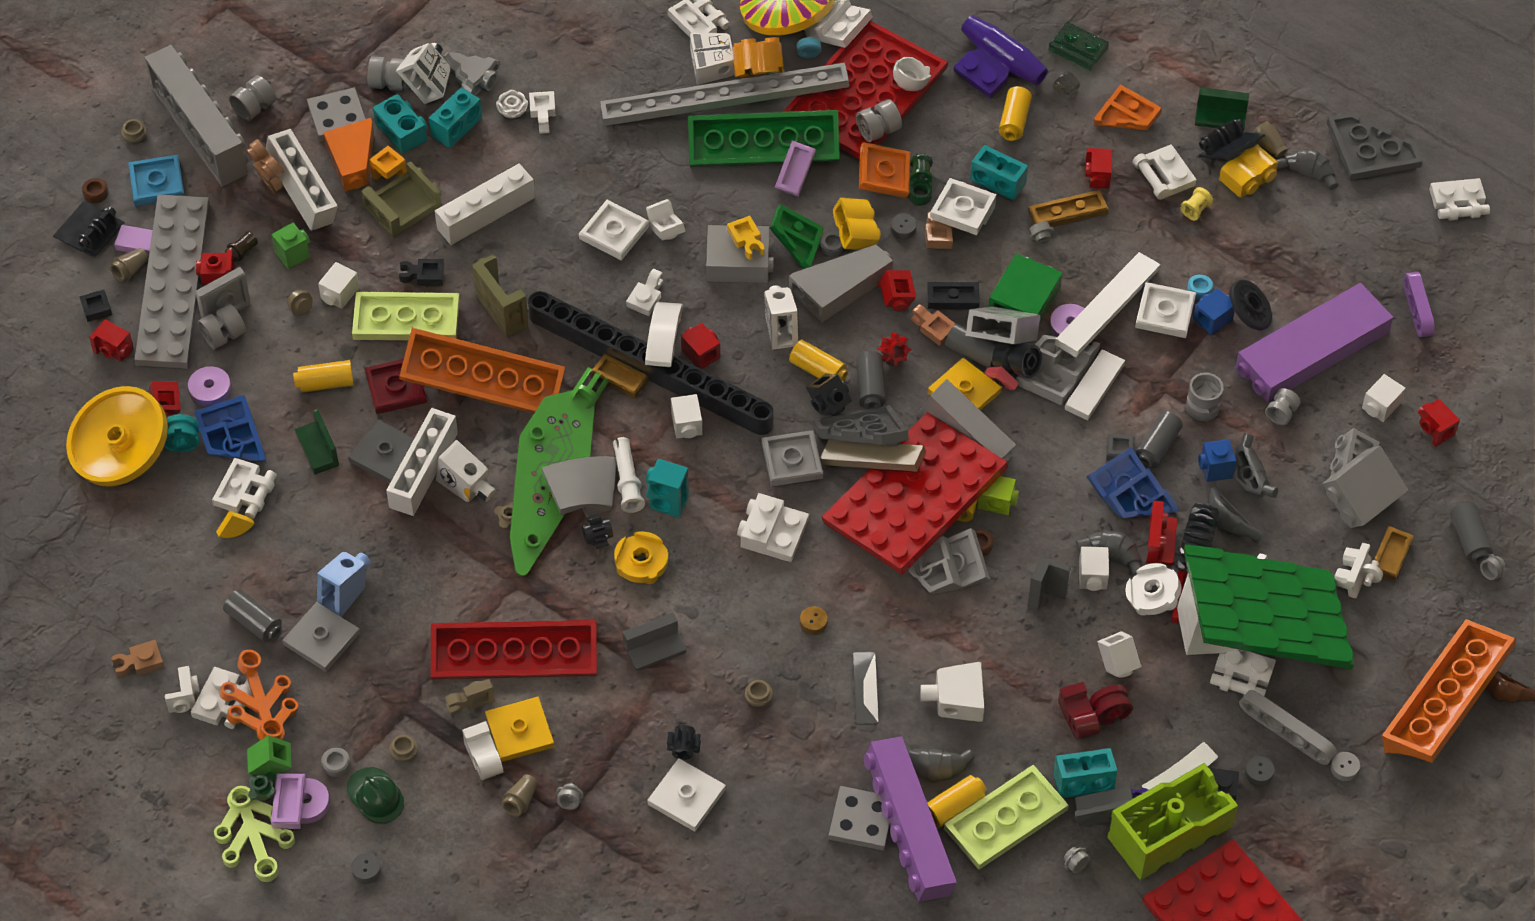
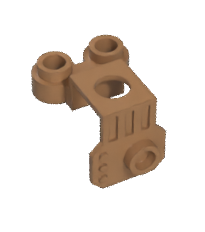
M256 139L249 145L250 148L246 151L255 161L253 166L259 177L276 194L284 188L278 177L284 173V170L274 157L270 156L261 142Z

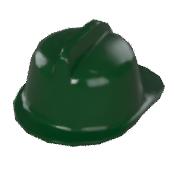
M365 767L357 770L350 776L347 782V793L362 815L369 821L388 823L395 820L401 814L404 808V797L398 786L382 769Z

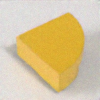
M229 511L216 533L221 538L237 537L247 532L254 525V521L250 517Z

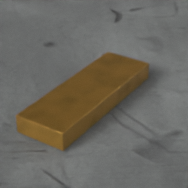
M1097 190L1028 206V213L1033 225L1047 221L1050 227L1107 215L1108 207L1101 191Z

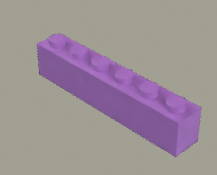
M903 737L872 741L867 752L864 754V764L866 769L870 770L872 774L875 793L880 794L883 801L881 805L883 816L890 820L891 838L898 845L900 863L902 867H906L909 875L908 883L910 890L915 892L918 902L948 897L951 895L957 881Z

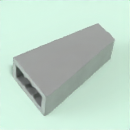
M873 245L789 275V288L792 294L823 323L878 285L877 282L886 270L893 269V259L887 251H883L877 245Z
M947 379L928 397L917 414L919 419L927 412L1001 457L1007 463L1013 457L1010 452L1016 444Z

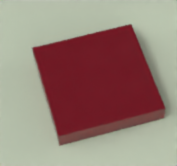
M404 359L364 368L376 414L427 403L423 385L399 379Z

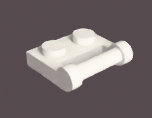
M1172 144L1146 155L1139 154L1132 160L1135 168L1140 169L1154 189L1153 193L1159 200L1196 186L1197 179ZM1153 164L1166 184H1162L1150 165Z

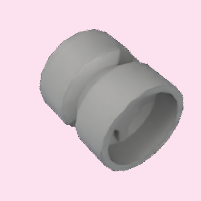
M371 56L367 75L368 87L384 89L385 86H388L390 90L404 91L406 82L396 72L404 59L392 58L390 61H387L386 57Z
M255 75L246 82V88L240 87L229 96L232 108L245 121H251L260 114L261 109H266L276 101V94L273 88L259 75Z
M889 99L876 104L874 109L869 107L856 114L858 129L867 142H873L882 138L884 133L891 134L902 128L900 113L896 105Z
M230 303L218 309L215 316L209 314L197 322L203 338L213 350L227 344L228 338L234 340L246 333V327L240 314Z
M1200 373L1191 379L1186 400V411L1193 419L1209 421L1218 415L1224 390L1223 383L1219 377L1211 373Z

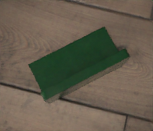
M1200 87L1195 125L1219 128L1232 119H1240L1243 122L1244 127L1242 131H1244L1249 93Z
M318 409L313 411L315 422L295 429L298 441L314 475L339 466L336 447Z

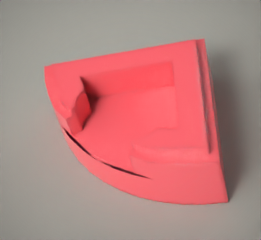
M1002 366L990 367L984 372L993 381L998 380L1005 385L1004 389L1015 390L1019 384Z

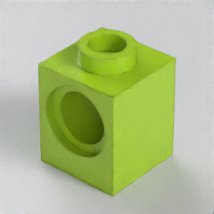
M1000 476L978 498L977 509L1009 516L1011 505H1017L1019 491L1015 490L1016 479Z

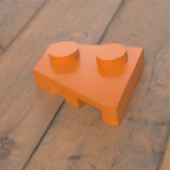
M1120 84L1093 118V121L1097 126L1148 131L1162 113V107Z

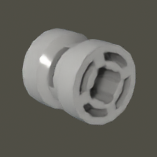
M1279 389L1274 396V401L1269 403L1266 408V416L1278 425L1288 424L1292 418V412H1295L1301 403L1300 398L1289 389Z

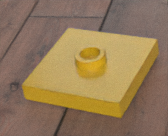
M965 358L958 361L928 388V394L931 395L947 379L980 411L1002 392V387Z
M539 696L485 711L501 762L554 748V741Z

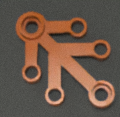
M244 650L239 655L237 666L240 672L246 675L252 696L238 689L232 682L223 683L219 695L225 701L236 700L257 712L260 720L246 713L244 708L239 705H232L228 709L227 720L232 724L243 723L254 729L259 740L268 735L283 740L285 735L283 724L288 717L296 714L298 702L293 698H285L282 701L280 711L274 718L271 716L270 709L281 694L289 691L291 680L285 675L277 676L273 687L265 696L257 672L261 663V657L254 650ZM278 683H283L286 686H280ZM225 690H230L233 693H227ZM289 705L293 707V709H288L285 706ZM232 713H238L240 716H234Z

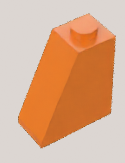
M368 118L323 132L326 150L344 191L368 185L371 169L369 159L372 158L375 138L372 119Z

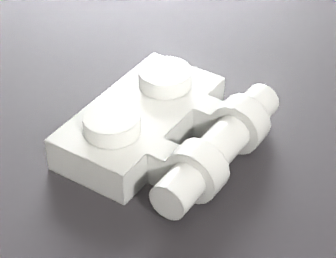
M683 0L668 9V16L689 37L690 33H717L716 26H720L723 30L728 29L730 26L726 15L721 10H716L712 6L711 0H693L695 3H692L690 0Z
M1480 178L1430 184V194L1435 209H1438L1439 219L1448 218L1449 221L1458 220V217L1470 216L1473 219L1480 218L1481 215L1490 214V206L1488 204L1480 205L1484 204L1486 200Z
M234 458L212 499L213 505L236 513L239 512L242 505L248 506L245 515L254 519L257 512L262 511L267 493L272 492L277 474L268 470L264 477L258 475L260 472L259 465ZM252 486L258 487L255 495L248 494Z
M1238 650L1220 653L1214 671L1224 673V676L1213 673L1210 684L1219 686L1220 690L1226 692L1229 689L1245 695L1249 690H1254L1265 696L1266 690L1256 687V685L1268 687L1276 660L1252 652H1239ZM1233 677L1240 678V679H1243V680L1248 681V683L1246 684V683H1243V682L1234 680V679H1232V678H1233Z
M214 667L191 710L192 717L217 726L221 718L225 717L224 725L234 729L236 724H232L227 720L228 709L232 705L228 706L230 701L223 700L219 692L223 683L232 682L238 689L252 696L248 680L245 681L244 685H239L241 681L239 674ZM225 690L227 693H233L230 690ZM235 701L234 705L245 708V705ZM232 713L234 716H240L238 713Z

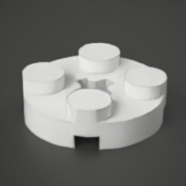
M1152 563L1140 567L1136 571L1137 575L1132 580L1129 578L1126 584V596L1131 606L1139 615L1160 614L1167 610H1173L1178 605L1177 599L1181 594L1180 580L1173 569H1168L1164 564ZM1157 585V587L1159 588L1156 592H1147L1152 590V586Z

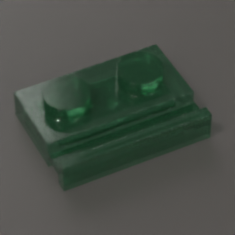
M1067 21L1056 34L1054 40L1049 43L1048 50L1091 71L1092 66L1107 51L1109 42Z

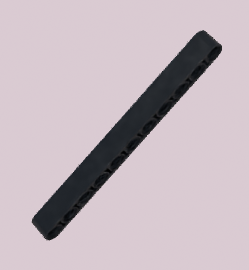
M537 291L529 296V318L534 324L600 357L607 354L648 375L649 381L679 396L697 394L699 406L755 434L766 435L772 431L774 411L772 405L767 401L674 355L671 367L645 365L647 342L546 292Z

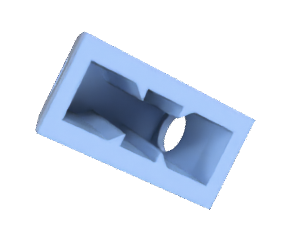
M342 552L317 573V602L342 617L365 588L366 569L371 564L368 556L358 553L354 557L347 552Z

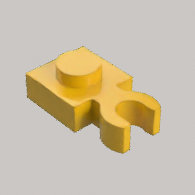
M751 216L727 224V231L737 249L745 246V256L748 260L752 259L751 250H758L761 256L764 255V244L760 241L761 233Z

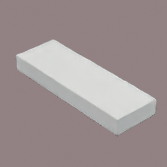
M1101 350L1065 404V410L1088 421L1124 367L1125 360L1105 350Z

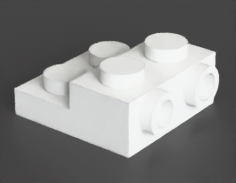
M835 0L833 7L825 17L804 30L807 37H814L819 39L820 42L846 48L873 16L871 10L852 6L850 0Z
M949 178L930 212V219L977 235L982 225H986L995 209L997 194Z
M758 493L756 500L750 499L746 514L749 517L747 521L742 520L738 528L737 535L741 536V548L792 562L809 521V514L784 507V500Z

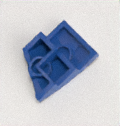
M245 395L194 411L208 455L262 462L267 461Z
M1132 447L1086 476L1101 498L1121 518L1151 515L1153 501L1164 502V513H1175L1180 510L1168 491L1162 489L1150 469L1144 467Z

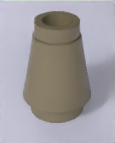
M1266 121L1254 130L1253 133L1265 134V137L1257 142L1274 155L1276 159L1286 154L1288 148L1274 124Z
M139 248L114 258L113 263L110 264V271L118 281L130 280L145 262L149 260V257L145 250Z
M523 775L503 795L502 808L508 814L516 817L526 813L538 785L537 780L531 775Z

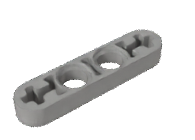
M1249 690L1239 701V705L1245 713L1316 762L1327 765L1337 754L1335 746L1329 740L1260 693Z

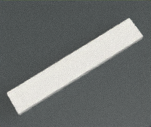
M1139 252L1056 338L1054 345L1077 357L1145 286V283L1159 271L1160 264Z

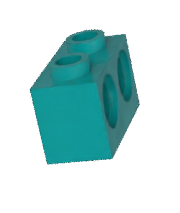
M461 87L429 117L431 137L451 148L482 119L481 100Z
M398 94L373 107L375 124L401 154L427 141L426 129L428 127L425 120L421 116L418 117L414 113L411 104L407 100L404 101Z
M984 145L972 160L970 180L1014 201L1026 185L1028 165Z
M657 459L654 468H649L645 480L648 483L646 497L649 498V509L680 518L689 498L688 468Z
M1111 748L1056 756L1053 777L1060 796L1068 798L1114 790L1118 770Z

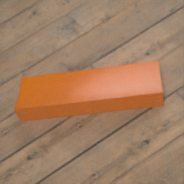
M412 327L399 379L534 414L544 397L559 394L565 367Z
M1466 619L1383 733L1384 753L1408 755L1433 763L1516 646L1515 638Z

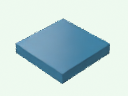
M178 154L128 162L135 207L157 203L158 194L185 196Z

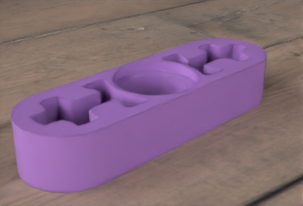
M1419 272L1405 273L1403 277L1404 291L1418 337L1433 336L1435 330L1434 319Z

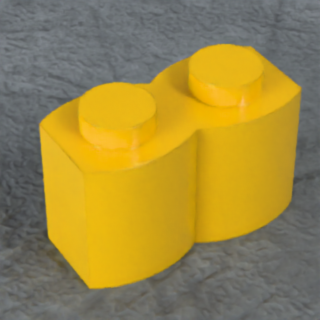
M1257 144L1250 149H1246L1240 156L1228 161L1221 168L1219 180L1240 198L1252 195L1259 185L1265 182L1269 183L1276 177L1278 161Z
M840 198L833 208L835 224L839 228V237L843 248L861 250L876 245L880 240L881 233L874 221L875 213L869 201L865 199Z

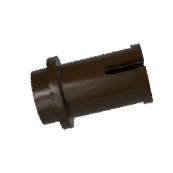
M247 231L236 242L229 243L225 253H227V250H232L234 261H241L243 255L258 244L257 238L255 237L247 243V240L253 236L251 232Z

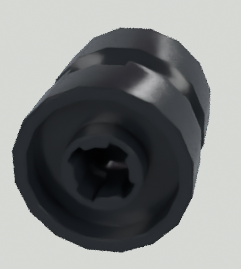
M998 342L993 351L992 362L994 367L1002 366L1009 374L1015 373L1016 376L1032 378L1040 369L1042 353L1037 345Z

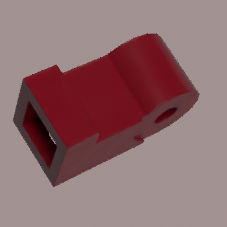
M1084 681L1060 688L1058 703L1075 738L1079 740L1099 734L1098 718L1087 697Z

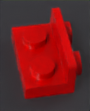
M1153 501L1146 563H1161L1172 566L1174 563L1177 519L1168 517V513L1163 512L1164 502Z

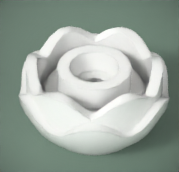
M509 90L499 96L496 105L498 111L504 117L518 118L526 111L528 101L521 92Z

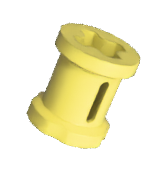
M1198 187L1193 191V196L1181 204L1180 209L1186 217L1196 221L1200 218L1201 212L1213 204V197L1206 189Z

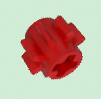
M894 332L891 333V337H882V343L877 348L883 354V361L886 363L890 362L894 366L898 365V361L903 360L907 362L906 357L912 351L906 344L908 338L904 336L899 337V334Z

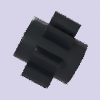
M599 514L586 517L588 523L582 525L586 544L593 543L596 549L608 546L607 539L613 537V530L609 519H602Z
M679 725L675 727L674 732H668L667 750L672 751L673 757L687 760L693 757V752H700L701 735L695 734L696 730L693 727Z

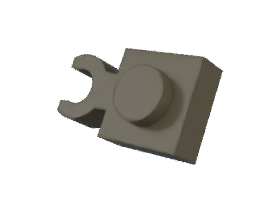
M490 679L474 681L467 687H464L462 693H453L445 697L450 715L456 714L466 707L468 710H472L495 701Z

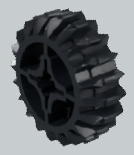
M1195 503L1192 506L1178 556L1177 568L1179 571L1188 572L1183 550L1185 544L1203 547L1212 546L1219 517L1218 508L1205 503Z

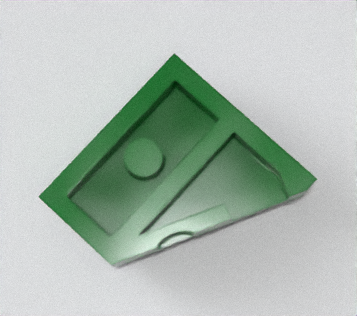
M780 204L775 210L769 229L803 269L812 266L824 227Z

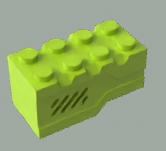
M1203 763L1172 782L1160 783L1113 810L1107 838L1141 881L1155 873L1165 863H1172L1179 859L1189 849L1192 848L1194 850L1203 845L1211 836H1218L1232 828L1238 805L1229 793L1225 794L1223 791H1217L1218 785L1214 774Z

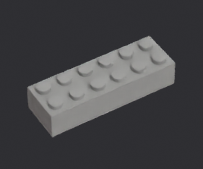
M169 45L146 56L145 61L152 90L221 187L247 175L246 164L249 163V160L243 150L246 147L243 137L240 133L235 134L230 119L222 116L219 104L216 100L212 101L210 99L206 86L199 84L194 69H189L186 66L187 63L181 52L177 53L173 46Z

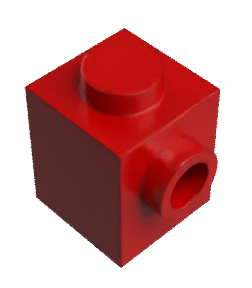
M703 323L688 328L681 335V350L696 367L703 369L721 358L720 342L717 335L712 329L708 330Z

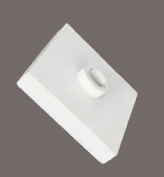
M606 200L580 231L579 239L622 261L649 228V221Z
M1146 282L1135 328L1186 338L1196 292Z
M678 758L647 801L649 806L695 832L726 790V785Z

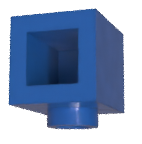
M1219 288L1211 294H1205L1195 306L1193 320L1210 335L1214 334L1234 318L1235 311L1231 304L1230 296L1224 294Z
M1230 439L1203 443L1202 453L1198 454V463L1200 469L1204 472L1206 482L1233 478L1236 459Z

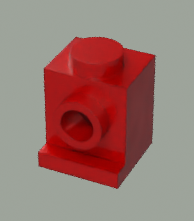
M1087 148L1085 177H1090L1089 187L1096 189L1110 188L1112 149Z
M227 250V253H202L201 260L196 261V275L201 276L203 286L235 270L232 250Z
M886 270L877 282L878 287H881L885 307H893V310L896 312L908 309L916 298L910 270Z
M106 319L89 337L94 353L98 354L101 351L104 356L108 358L113 357L120 362L124 358L129 357L134 348L130 332Z
M152 381L148 393L161 404L166 417L179 414L181 407L178 382Z
M1440 399L1431 404L1426 403L1418 410V414L1421 417L1419 424L1425 433L1430 434L1434 438L1432 444L1435 447L1456 435L1460 419Z

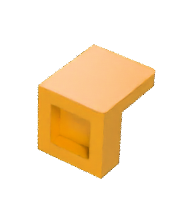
M390 146L385 147L369 159L371 175L375 180L381 176L388 180L394 174L401 177L407 172L405 159Z

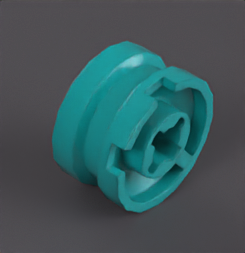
M184 414L167 417L168 432L164 445L166 449L180 453L188 452L198 447L199 422L196 418Z

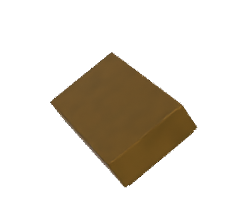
M607 354L602 356L591 371L592 378L596 372L600 373L601 376L598 381L603 382L606 377L609 379L608 386L633 399H636L649 381L648 375Z
M1388 526L1374 558L1375 561L1379 562L1378 567L1383 571V578L1393 582L1396 581L1414 535Z

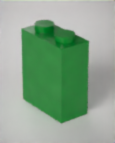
M1015 254L989 297V307L1040 315L1041 322L1061 288L1062 272L1057 271L1053 267L1038 263L1029 257Z

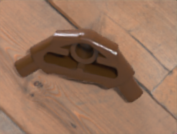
M1500 671L1496 672L1486 687L1497 701L1510 703L1535 702V690Z

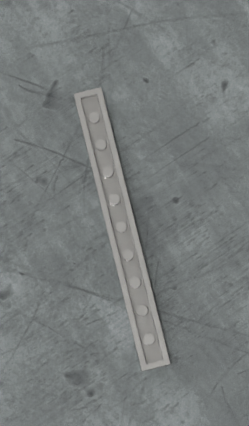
M845 63L600 102L604 126L847 88L849 87V80Z

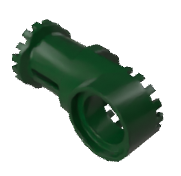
M917 153L910 160L913 171L910 174L909 198L913 204L922 206L928 204L932 198V174L930 173V167H932L933 159L929 155L926 156V153L924 155L922 153L918 155ZM917 190H924L927 192V194L923 196H917L914 192Z

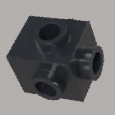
M825 373L806 387L812 398L811 404L819 414L838 415L845 410L844 406L852 402L848 394L849 389L838 374Z

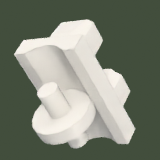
M1362 543L1360 549L1346 548L1343 555V565L1350 566L1352 569L1338 568L1334 577L1336 586L1348 589L1349 597L1357 598L1362 584L1371 586V583H1377L1382 580L1383 571L1378 567L1379 562L1372 560L1368 554L1370 544Z

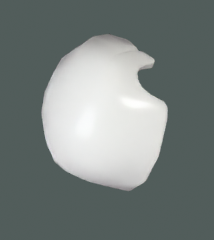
M903 57L896 62L893 69L894 80L899 87L906 91L915 92L923 89L931 78V75H929L930 67L924 66L921 61L913 57Z

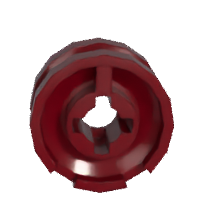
M1107 686L1091 696L1090 704L1096 713L1098 722H1101V724H1114V719L1120 717V720H1123L1132 713L1134 708L1131 700L1127 698L1128 694L1124 686Z

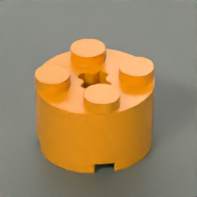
M779 37L765 38V41L757 43L754 38L743 39L739 43H734L732 51L735 78L740 77V79L769 75V72H774V74L784 72L782 45Z

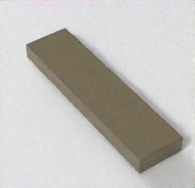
M828 440L820 461L822 465L918 471L926 450L924 445L899 444L887 446Z

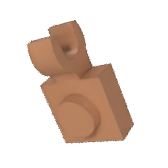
M920 304L912 310L915 315L911 320L921 326L920 332L941 346L946 341L947 335L955 323L938 310L932 315Z

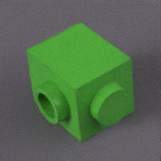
M294 223L271 234L275 254L287 269L310 258L308 249L309 237L303 229L299 230Z
M268 735L248 748V774L259 776L272 772L276 776L277 773L283 774L292 768L291 743Z

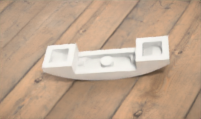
M656 303L650 324L645 365L671 367L678 324L681 321L683 304Z

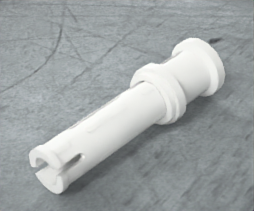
M625 437L617 438L618 442L614 440L613 447L620 476L617 486L623 499L621 501V508L627 513L638 512L644 508L645 501L640 494L641 481L635 475L630 440Z

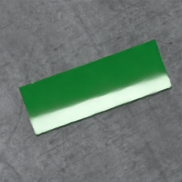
M838 110L688 116L690 167L781 164L785 161L792 141L816 149L812 162L840 161Z

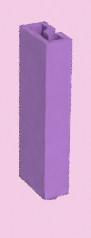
M1360 282L1238 352L1236 370L1242 378H1246L1247 381L1252 380V387L1255 393L1262 396L1268 403L1274 400V396L1279 389H1293L1388 334L1391 329L1393 316Z

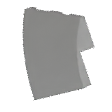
M1043 335L1035 344L1042 353L1039 371L1032 378L1017 376L1016 381L1019 382L1017 386L1062 405L1089 368L1099 350L1100 343L1092 342L1077 357H1074L1054 345L1056 336Z
M586 457L542 467V474L561 515L583 508L586 517L612 510L617 467L616 457Z
M972 528L949 538L940 537L908 569L931 594L954 591L990 580L976 532Z

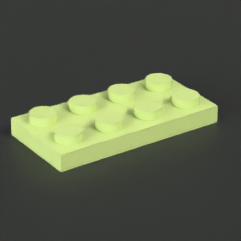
M356 292L352 328L353 340H409L412 327L457 339L459 293Z
M1032 765L946 822L944 830L977 869L980 870L1066 812L1069 805L1039 770Z

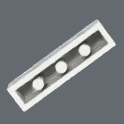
M288 129L268 136L265 149L284 170V173L278 177L309 229L312 231L333 224L337 204L292 130Z
M520 164L513 166L436 209L437 230L450 245H453L534 199L533 178Z
M434 408L430 409L386 490L389 508L414 516L437 473L439 456L454 442L458 434L455 415Z

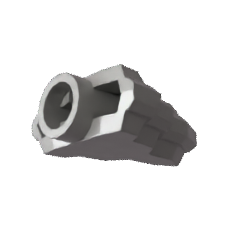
M447 52L443 56L450 65V71L456 74V81L462 85V88L476 96L483 89L490 91L495 86L498 79L499 60L492 57L484 59L477 55L467 57L461 53Z

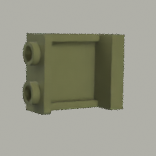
M411 161L406 164L407 172L375 192L368 186L361 191L363 207L392 237H395L435 212L436 209L442 207V191L435 182L431 183L423 169L417 168Z
M495 255L482 258L473 264L475 296L506 338L529 327L526 295L521 289L509 295L505 294L499 285L498 265Z

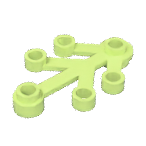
M237 786L228 795L227 802L230 807L221 825H218L214 830V836L218 843L226 844L232 839L231 828L241 814L243 824L230 847L223 852V862L229 868L238 866L241 860L239 854L249 838L257 859L254 865L256 877L262 882H271L277 877L279 870L275 859L268 857L261 835L278 841L281 848L289 849L295 844L294 834L289 829L272 828L271 825L254 819L252 811L269 816L271 822L273 806L257 799H250L248 796L250 788ZM240 799L247 800L244 803H237ZM220 832H228L224 837L218 836ZM285 836L291 837L287 842L281 840ZM230 855L236 856L234 860H227V857ZM264 870H272L269 874H262Z

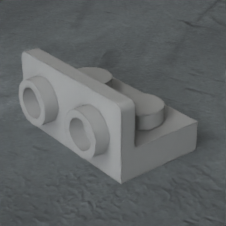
M1355 428L1344 435H1340L1335 443L1336 453L1330 466L1332 470L1331 476L1366 449L1379 446L1380 442Z

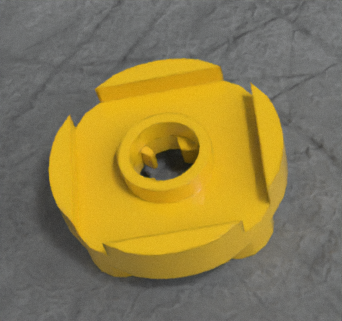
M643 531L635 532L634 536L627 539L626 536L622 538L614 551L617 574L635 583H655L668 566V550L661 538L653 533ZM641 553L646 554L645 561H637L634 557L640 556Z

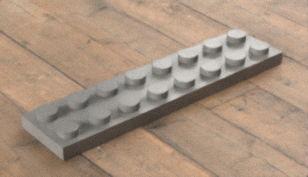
M160 194L157 196L134 359L135 366L188 369L197 300L195 291L198 290L200 277L196 275V261L202 258L209 197Z

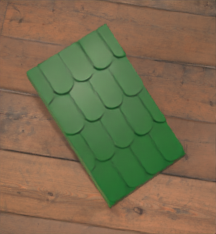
M1185 544L1183 550L1188 575L1179 599L1177 611L1186 655L1226 653V651L1238 650L1239 652H1256L1353 669V651L1349 645L1347 627L1343 620L1341 603L1337 596L1336 582L1332 572L1326 569L1297 566V563L1259 559L1253 555L1223 552V549Z

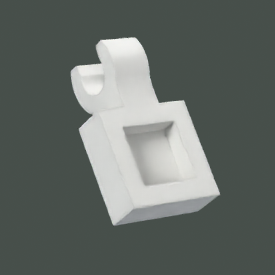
M554 91L529 93L531 118L538 117L539 134L549 133L548 117L556 116Z
M652 269L645 285L637 283L626 300V306L650 316L656 303L661 299V292L658 289L663 283V280L660 279L663 273Z

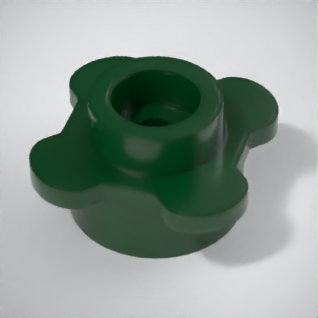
M269 772L266 775H252L248 780L251 785V789L248 792L249 798L260 801L271 799L276 793L274 784L276 780L275 774Z

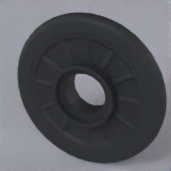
M1239 279L1235 281L1230 288V300L1237 316L1243 323L1254 330L1261 331L1267 329L1272 321V311L1266 296L1259 287L1248 280Z

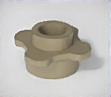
M513 502L504 507L497 506L494 510V514L499 518V527L502 529H511L512 516H507V514L512 515Z

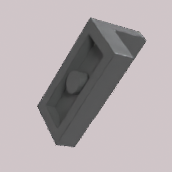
M1040 557L1031 577L1027 607L1038 610L1045 593L1066 599L1071 567Z
M674 613L623 631V646L636 671L686 653V647L678 633V621Z
M1128 786L1075 797L1077 807L1075 818L1080 826L1086 827L1111 822L1112 811L1134 799L1131 787Z

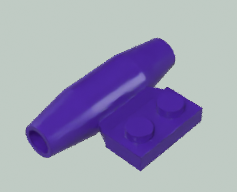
M973 15L968 17L963 23L961 31L978 49L969 51L953 67L954 72L990 99L1007 83L1009 73L1034 85H1039L1046 78L1048 69L1028 48L1000 28Z

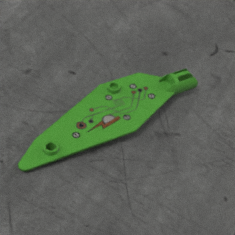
M589 367L585 370L572 391L544 397L519 436L510 529L515 571L519 576H526L565 515H561L542 474V467L568 460L590 457L595 403L609 383V379L605 377L595 393L592 389L601 374L596 372L588 386L583 385L592 371Z

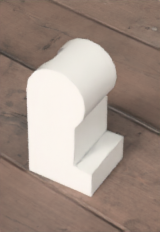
M485 721L463 729L464 744L481 780L503 773L502 763L491 738L487 722Z

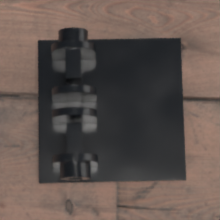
M1232 119L1201 138L1199 147L1204 152L1199 154V156L1211 158L1212 160L1224 159L1229 161L1239 155L1238 152L1243 149H1250L1258 144L1257 141L1265 137V134L1243 132V122L1240 119Z
M83 201L56 231L53 237L95 258L125 222L116 218L117 212L114 208L109 206L100 210Z

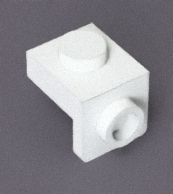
M668 199L646 208L651 230L662 241L673 239L678 234L685 232L683 222L674 214L672 204Z
M189 666L178 668L181 692L165 695V701L170 713L186 712L192 709L196 702L195 692H199L197 675L191 676Z

